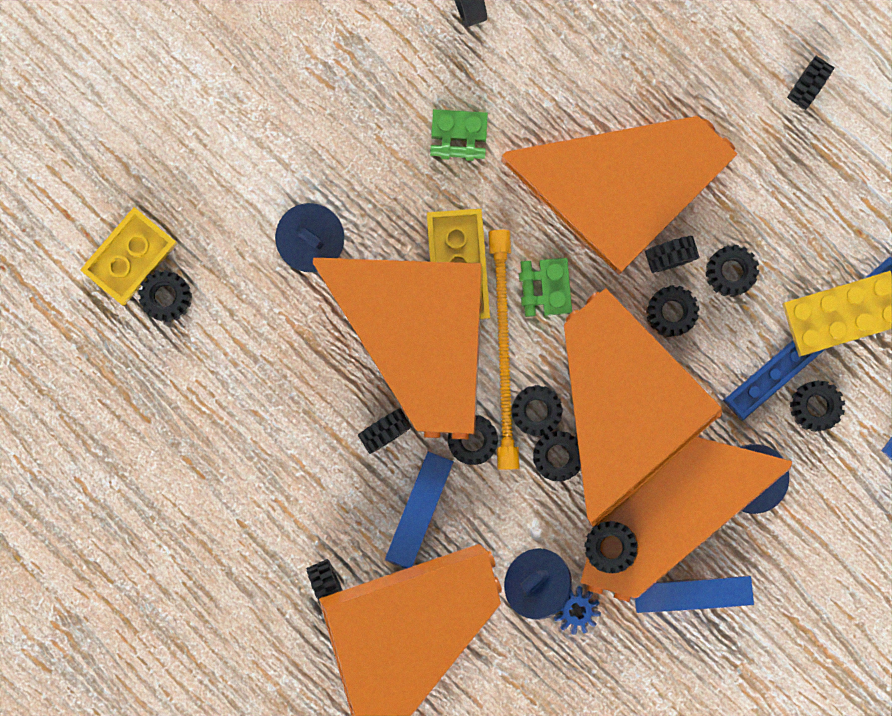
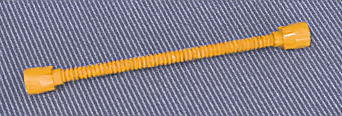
M492 230L488 232L489 254H493L494 261L497 263L495 264V270H497L495 273L497 277L496 291H498L496 292V298H498L497 322L499 323L497 326H499L498 344L500 345H498V351H500L499 369H501L499 370V376H501L499 379L501 383L500 394H502L500 395L502 397L500 399L502 401L500 402L502 404L501 422H503L501 424L503 426L501 427L503 429V438L500 440L501 447H497V470L520 469L519 447H515L513 437H511L513 436L511 434L513 430H511L512 416H510L512 415V412H510L512 411V405H510L512 402L510 398L511 387H509L511 386L509 384L511 377L509 373L510 359H508L510 352H508L509 334L507 333H509V327L507 326L509 324L507 320L508 306H506L508 299H506L507 275L505 274V263L507 254H511L510 230Z

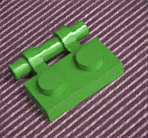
M433 109L431 139H442V146L431 145L430 156H441V159L449 160V157L466 158V161H474V158L485 159L486 148H475V141L486 142L488 113ZM450 141H467V147L450 146Z
M568 259L540 260V271H532L531 261H521L519 282H522L523 286L521 306H524L525 317L536 316L535 306L543 305L544 316L572 313ZM533 281H541L542 296H534Z

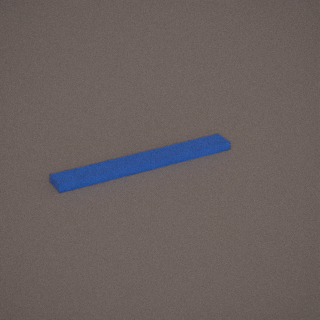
M888 257L865 278L888 271L892 273V258ZM792 340L723 399L724 403L740 421H743L825 349L799 357L794 340Z

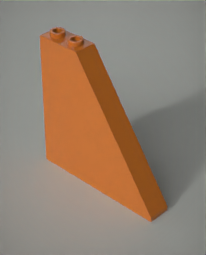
M693 116L506 151L502 155L501 162L612 270L620 275L738 153L734 151L735 146L727 138L722 139L715 132V127L707 119L702 120L699 116Z
M313 258L314 266L416 431L424 432V438H440L441 433H452V439L469 440V434L476 433L482 264Z
M606 288L600 293L595 292L588 298L587 304L580 311L574 310L568 315L564 324L587 519L592 527L601 522L722 415L720 405Z
M696 437L601 521L622 523L635 534L636 541L638 542L637 558L635 557L633 561L634 563L623 572L605 573L592 566L587 557L580 583L587 584L586 590L598 594H603V590L615 592L613 598L630 602L631 597L639 598L791 469L792 461ZM615 536L606 537L600 546L602 554L609 559L617 558L623 548L621 541Z
M480 544L319 599L351 716H411L501 604L499 593H502V588L498 578L494 577L492 568L495 567V560L491 551H487Z

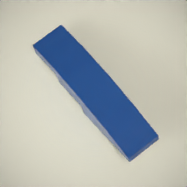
M429 451L427 452L384 561L404 569L413 566L454 461Z
M751 576L656 582L639 598H635L636 613L754 605Z

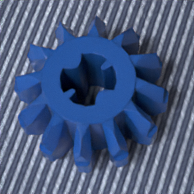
M577 586L576 595H573L571 589L568 601L560 610L562 613L554 616L555 621L565 619L560 626L562 630L567 629L571 624L570 631L572 635H576L578 626H580L584 634L587 633L588 630L585 625L587 622L593 627L597 625L591 619V615L601 616L600 611L592 610L593 607L600 604L599 600L589 601L593 595L591 591H587L582 597L583 588L581 586ZM574 603L584 608V611H580L582 615L579 617L569 613L570 609L573 610L571 606Z

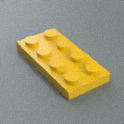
M482 208L427 212L430 262L481 263L483 266L481 320L490 319Z
M891 271L782 303L798 356L807 355L892 329Z

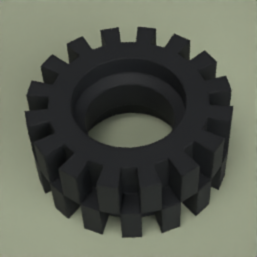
M815 56L787 98L806 110L817 94H819L835 67L820 57Z
M693 236L673 239L645 250L651 273L676 268L700 258Z
M727 245L711 256L706 266L708 268L706 277L709 278V286L712 285L716 293L719 291L722 293V296L730 295V297H735L747 292L756 283V277L759 275V270H757L759 263L758 260H754L753 257L755 255L752 252H747L748 248H739V245ZM736 261L741 265L743 273L738 281H729L723 276L722 267L725 262Z
M158 270L155 271L154 275L149 274L146 282L142 281V290L138 291L141 299L138 300L143 306L144 312L161 322H171L173 319H180V315L187 313V307L191 306L190 298H192V293L189 290V285L181 276L169 270H164V272ZM162 286L172 287L176 294L174 302L166 307L159 306L155 300L156 291Z
M670 285L654 294L648 302L649 305L646 310L648 312L647 320L651 322L653 330L656 329L658 334L667 335L666 337H678L693 328L699 317L697 315L699 306L696 305L697 299L691 296L692 292L690 290L686 291L682 286L674 287V285ZM668 301H676L683 308V316L677 322H670L663 316L662 308Z
M812 381L797 388L798 391L793 393V401L790 402V407L793 408L791 415L795 416V422L801 424L803 429H809L814 432L824 431L835 427L834 425L841 421L840 416L844 415L845 410H842L845 400H841L843 394L841 391L837 392V387L834 384L829 385L827 381ZM814 395L823 397L827 402V411L821 417L811 415L807 408L808 400Z
M535 385L525 388L516 396L512 404V418L515 421V425L522 432L531 436H542L550 433L562 419L563 408L561 406V399L558 398L555 391L550 390L546 386ZM533 400L543 401L548 408L546 418L540 422L532 421L526 413L527 405Z
M401 408L364 429V431L358 434V437L368 453L372 454L407 432L412 426Z
M476 415V429L484 437V443L480 449L476 451L467 450L462 444V439H452V433H448V446L452 455L458 461L467 465H478L486 462L493 456L498 446V435L495 426H493L491 421L480 415Z
M554 431L544 435L538 440L533 450V463L536 466V470L544 478L551 481H566L576 476L581 469L578 439L572 436L571 433ZM555 445H561L569 452V460L563 467H554L548 461V451Z
M615 521L601 522L599 525H595L592 528L593 530L587 534V541L584 544V547H586L585 554L589 559V563L599 571L605 573L623 572L634 563L635 557L637 558L638 542L636 541V536L630 528L622 523ZM608 536H615L622 543V552L617 558H606L601 552V542Z
M328 559L306 568L311 587L315 592L314 594L318 599L319 605L320 598L343 591L337 574Z

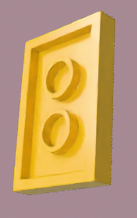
M133 207L83 265L80 271L118 303L125 306L139 290L142 281L145 282L148 279L147 276L157 269L178 243Z

